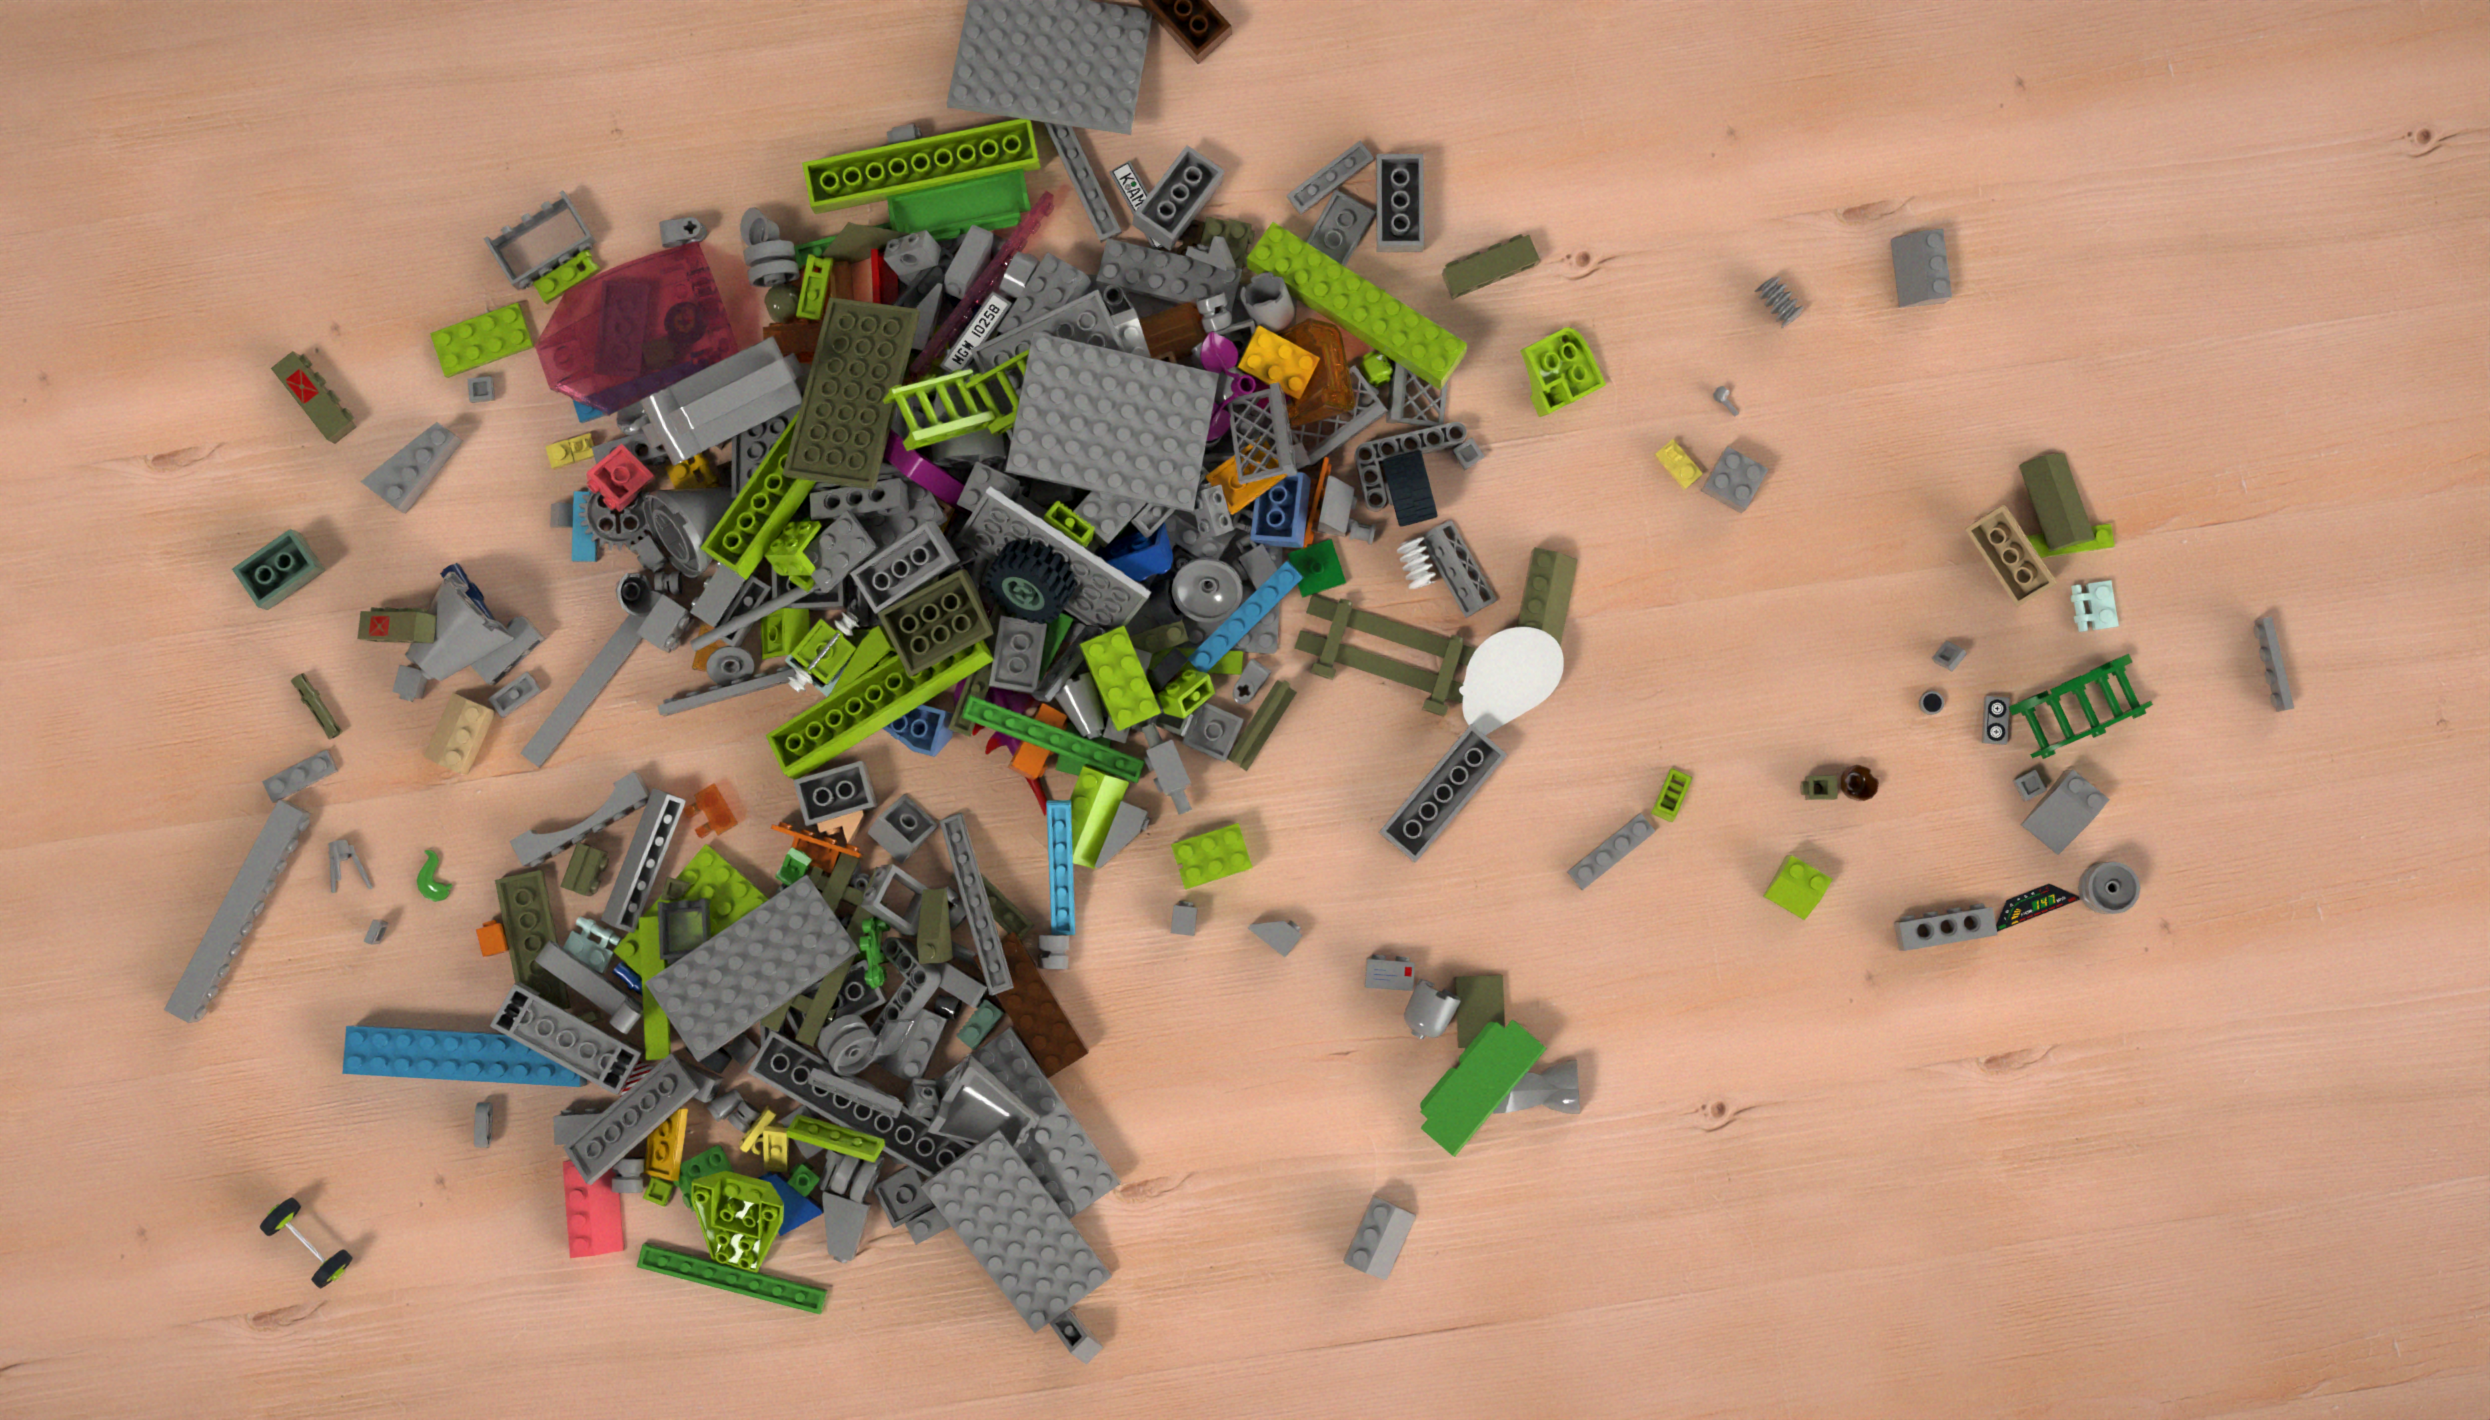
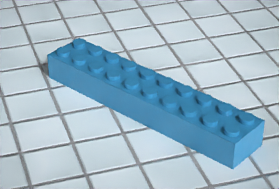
M364 1025L346 1026L342 1074L568 1087L587 1085L586 1078L503 1033Z

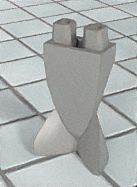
M1577 1060L1558 1063L1541 1074L1527 1072L1494 1110L1493 1114L1524 1110L1541 1104L1562 1113L1580 1114Z

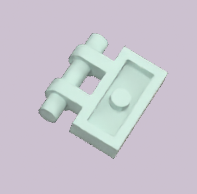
M2111 580L2086 584L2087 593H2082L2081 585L2071 586L2072 595L2070 598L2071 603H2074L2076 613L2074 622L2077 623L2079 632L2088 631L2087 622L2090 621L2092 622L2093 630L2119 626ZM2083 601H2088L2090 614H2085Z
M580 916L576 921V925L583 928L582 933L571 931L563 948L600 973H605L615 954L612 950L608 949L610 943L618 946L622 938L616 935L615 931L598 926L596 921L590 918L587 920ZM591 933L601 937L600 944L589 939Z

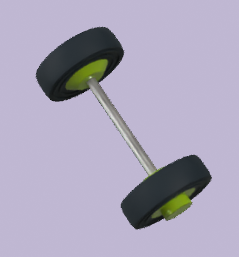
M291 1197L280 1205L277 1204L267 1213L268 1216L261 1223L260 1229L267 1236H271L286 1226L322 1262V1265L311 1279L321 1289L330 1282L338 1280L345 1273L344 1269L353 1258L343 1249L326 1260L290 1223L301 1208V1205Z

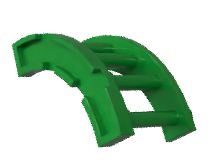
M2129 654L2109 661L2091 670L2089 673L2075 677L2050 689L2051 694H2048L2046 690L2009 707L2012 716L2020 712L2022 716H2026L2040 746L2039 750L2030 754L2032 759L2040 755L2042 759L2056 754L2055 749L2088 735H2092L2093 738L2106 733V727L2130 716L2134 719L2146 714L2145 709L2152 706V702L2139 704L2124 672L2126 671L2125 666L2132 663ZM2110 673L2116 676L2131 709L2122 712L2108 682V674ZM2092 681L2099 684L2114 716L2102 723H2099L2084 691L2086 689L2085 685ZM2070 691L2073 695H2076L2091 727L2077 734H2074L2059 702L2061 700L2060 696ZM2044 702L2051 706L2066 738L2049 745L2034 713L2036 711L2035 706Z

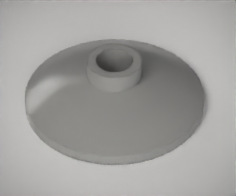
M724 646L715 650L709 656L706 668L709 677L715 683L722 686H732V681L738 679H745L747 681L754 671V661L750 653L738 646Z

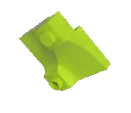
M1571 327L1557 330L1520 350L1530 379L1532 390L1530 398L1539 417L1548 415L1606 386L1588 344L1581 334Z

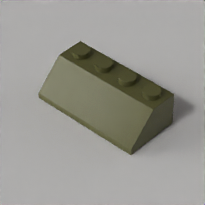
M1533 548L1516 627H1531L1542 630L1551 635L1561 646L1577 559L1559 552Z

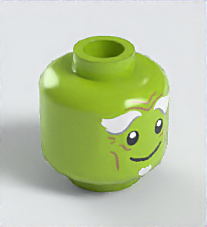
M1375 351L1367 353L1363 356V361L1359 365L1362 376L1369 384L1374 385L1375 388L1381 387L1391 380L1393 368L1387 356L1382 353L1376 354Z

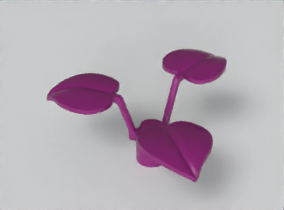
M1214 331L1209 332L1202 343L1200 351L1202 366L1209 372L1220 374L1223 371L1225 375L1234 378L1231 383L1233 394L1219 406L1215 402L1213 403L1207 441L1219 438L1229 429L1231 415L1222 409L1225 405L1238 396L1270 389V385L1255 377L1252 378L1249 375L1240 377L1238 373L1234 374L1227 370L1236 365L1238 351L1230 340L1216 334ZM1285 394V398H1286V402H1287L1288 400L1291 399V397L1288 396L1287 394ZM1269 397L1260 399L1256 406L1264 410L1269 403Z

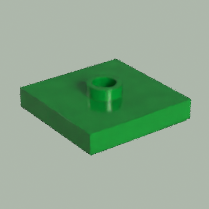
M1332 539L1308 546L1305 549L1287 553L1290 563L1304 577L1297 583L1302 598L1346 584Z

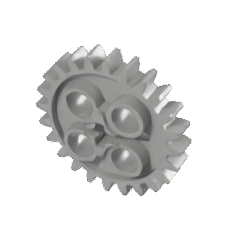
M589 488L588 491L591 495H582V498L587 503L579 504V507L585 510V512L579 513V517L586 518V520L582 521L580 525L581 527L588 526L585 535L593 534L591 542L599 539L600 548L607 543L609 551L612 550L614 545H617L620 552L622 545H626L629 549L631 542L636 544L639 542V537H646L644 531L650 532L643 512V501L647 499L645 496L650 492L642 493L641 490L637 493L635 504L630 507L626 506L620 511L624 512V514L620 515V534L616 532L615 515L611 514L615 512V508L613 510L608 507L602 508L598 504L599 499L604 496L600 492L593 493ZM627 519H633L637 522V526L632 530H628L624 527L623 523ZM603 520H609L613 523V527L609 531H604L600 528V523Z

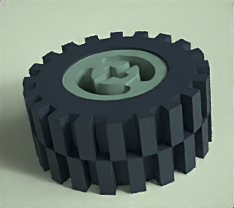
M1022 539L1021 542L1013 540L1011 544L1008 542L986 574L985 579L988 580L986 586L991 589L990 595L997 597L996 603L999 606H1006L1005 611L1009 614L1012 612L1016 613V618L1022 620L1025 617L1029 623H1034L1037 620L1039 624H1044L1046 621L1048 623L1053 622L1054 619L1059 617L1076 586V580H1073L1075 576L1073 571H1068L1069 564L1067 562L1062 563L1060 561L1062 557L1058 553L1053 555L1050 553L1051 549L1045 546L1043 549L1040 547V543L1035 541L1032 545L1025 539Z

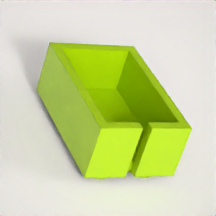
M1239 823L1171 844L1177 865L1182 864L1183 868L1179 869L1185 890L1253 869Z

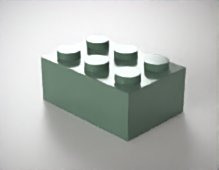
M289 529L232 568L256 606L265 610H269L326 571L301 533Z

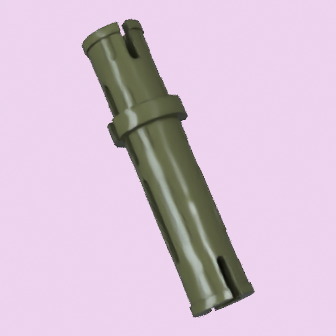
M304 673L295 676L291 683L302 697V703H306L328 739L331 740L339 736L343 731L321 701L318 690L313 688Z

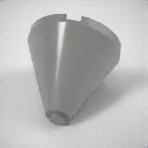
M732 486L655 490L645 496L648 499L643 501V512L650 532L659 547L665 545L672 554L667 559L685 576L690 578L697 577L705 572L713 560L700 548L734 502V499L731 498Z

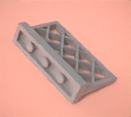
M1392 360L1393 374L1389 383L1386 423H1403L1426 427L1443 425L1447 382L1440 390V397L1434 401L1426 392L1432 386L1431 384L1423 388L1415 378L1417 375H1413L1411 371ZM1410 381H1413L1420 390L1413 398L1406 392V385ZM1420 394H1423L1430 403L1423 411L1413 401ZM1409 403L1418 413L1413 419L1403 418L1404 407ZM1433 406L1438 413V422L1429 421L1424 412Z
M1354 365L1288 414L1289 420L1295 416L1303 418L1301 431L1292 430L1290 427L1291 437L1296 444L1301 442L1303 444L1304 435L1317 436L1314 448L1307 451L1304 447L1311 463L1310 465L1314 467L1322 461L1324 456L1328 457L1386 414L1388 409ZM1352 373H1355L1359 379L1358 389L1345 388L1346 378ZM1342 382L1341 387L1336 386L1337 384ZM1362 384L1367 391L1361 390ZM1329 390H1341L1339 403L1326 402ZM1344 390L1357 392L1355 406L1342 404ZM1360 393L1370 394L1375 402L1368 408L1359 407ZM1321 396H1323V401L1317 400ZM1313 402L1322 404L1320 417L1307 416L1309 405ZM1326 404L1338 406L1336 420L1323 418ZM1342 407L1354 409L1353 419L1349 422L1340 421ZM1305 409L1304 415L1299 414L1301 411ZM1358 409L1364 410L1357 415ZM1307 418L1320 420L1317 434L1305 432ZM1323 421L1336 423L1335 431L1330 436L1321 434ZM1339 423L1345 424L1338 429ZM1295 433L1301 434L1300 440ZM1320 437L1326 438L1322 442H1320Z
M1280 383L1270 384V389L1239 396L1229 402L1228 411L1231 415L1230 425L1239 483L1245 484L1285 473L1288 477L1297 475L1285 392ZM1269 397V403L1264 410L1256 406L1260 399ZM1244 403L1248 407L1242 415L1237 414L1234 406ZM1252 409L1261 413L1254 423L1246 419ZM1265 416L1272 419V423L1267 430L1259 426ZM1243 422L1251 426L1244 436L1237 431ZM1256 429L1264 433L1257 443L1249 439ZM1268 437L1275 440V444L1270 451L1262 447ZM1246 442L1254 446L1248 456L1243 455L1240 451ZM1258 450L1267 454L1260 464L1252 460ZM1273 457L1278 460L1279 467L1269 470L1265 466ZM1249 463L1257 467L1253 474L1244 476L1243 470Z

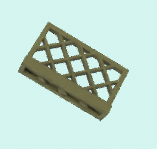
M1279 680L1275 682L1227 759L1243 770L1248 771L1297 692L1290 688L1291 684L1285 680L1283 683Z

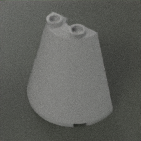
M448 572L445 575L427 611V614L437 615L434 644L411 643L408 651L405 653L411 662L422 668L420 672L428 680L435 678L442 681L514 639L499 621L488 619L465 594L469 588L455 572Z
M969 1055L961 1061L942 1094L943 1097L939 1107L931 1119L928 1132L978 1143L999 1128L1016 1150L1020 1143L1024 1144L1026 1142L1030 1128L1034 1129L1040 1115L1031 1110L978 1060Z

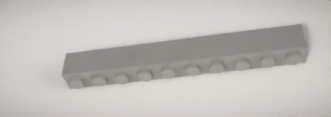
M278 800L164 1008L165 1011L187 1023H194L203 1019L207 1012L206 1006L208 1002L216 996L219 990L217 986L220 980L230 970L229 964L232 958L236 957L242 948L240 944L244 936L246 937L251 932L255 916L259 915L265 905L263 902L267 894L269 895L276 886L274 881L278 874L282 873L286 868V859L297 848L299 843L298 837L309 826L311 813L289 801Z

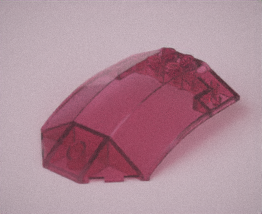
M698 241L632 260L602 272L567 290L535 345L551 390L557 393L561 392L571 397L572 400L600 410L609 417L612 413L739 352L714 277Z

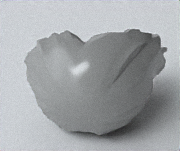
M633 396L631 399L620 400L616 421L621 432L627 435L644 434L641 427L651 423L640 402L645 397Z

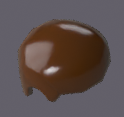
M1861 765L1847 767L1840 778L1841 790L1850 799L1866 801L1872 799L1878 791L1879 781L1872 776L1871 769Z

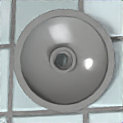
M1199 558L1183 565L1173 579L1172 596L1176 606L1183 614L1196 621L1208 623L1224 620L1237 610L1242 599L1243 587L1240 577L1231 566L1217 559ZM1205 581H1211L1212 584L1208 585Z

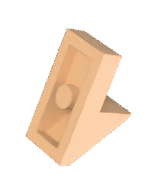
M862 810L817 823L819 833H826L827 836L840 833V828H843L847 844L851 845L867 814L866 811Z

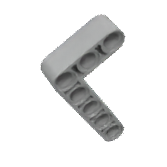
M1452 422L1360 444L1356 448L1354 460L1367 509L1372 512H1379L1384 508L1387 501L1379 464H1383V459L1415 450H1421L1422 454L1457 447L1465 440L1467 435L1466 427L1460 422ZM1457 429L1461 432L1462 437L1460 439H1453L1449 432ZM1431 434L1436 435L1439 438V443L1435 445L1430 444L1427 441V436ZM1406 440H1413L1416 442L1417 447L1413 450H1408L1404 446V442ZM1384 445H1390L1393 447L1394 453L1385 455L1381 448ZM1367 450L1371 453V458L1364 461L1359 457V452ZM1368 472L1374 473L1377 480L1373 483H1368L1365 481L1364 475ZM1372 495H1378L1381 497L1382 503L1378 506L1372 505L1369 498Z
M888 937L882 945L883 954L906 979L869 1029L880 1042L879 1053L872 1063H882L887 1058L941 982L939 971L931 963L919 964L918 949L907 939Z
M549 940L535 958V961L612 1015L609 1022L622 1033L628 1034L642 1015V1003L554 941Z

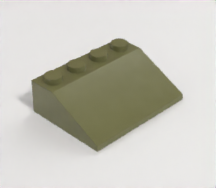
M959 570L877 613L909 677L994 634L978 591L967 570Z

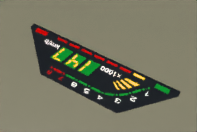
M2047 884L2008 899L1997 921V932L2078 901L2080 898L2054 885Z

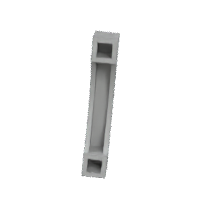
M632 772L614 782L615 789L608 800L597 812L583 822L566 830L549 834H538L536 830H529L512 839L510 843L523 866H531L532 868L537 867L545 862L544 858L548 855L556 856L566 850L564 848L570 843L575 845L577 842L585 840V835L591 831L597 833L605 829L607 822L613 819L615 822L627 816L626 812L632 808L638 810L646 806L650 792L640 774Z

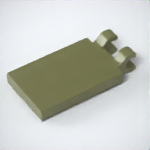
M1503 975L1455 977L1456 996L1461 1000L1456 1010L1458 1048H1465L1466 1050L1489 1022H1498L1505 1027Z

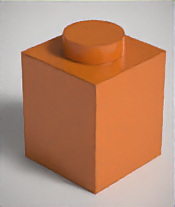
M497 920L482 923L483 928L476 929L483 957H490L509 951L503 923H497Z

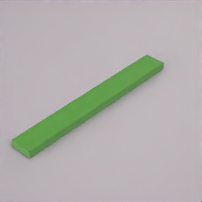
M972 695L968 696L961 718L1134 783H1138L1145 761Z
M643 1243L637 1263L638 1268L819 1315L822 1313L827 1294L825 1289L759 1272L748 1271Z

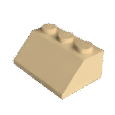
M452 692L424 757L457 773L468 775L496 710Z

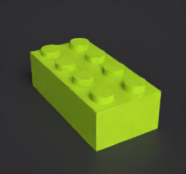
M1124 625L1078 643L1117 732L1161 713Z

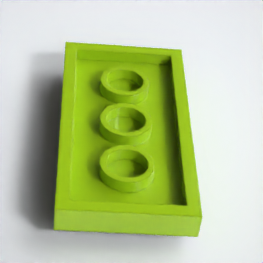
M518 302L430 333L446 378L535 347Z

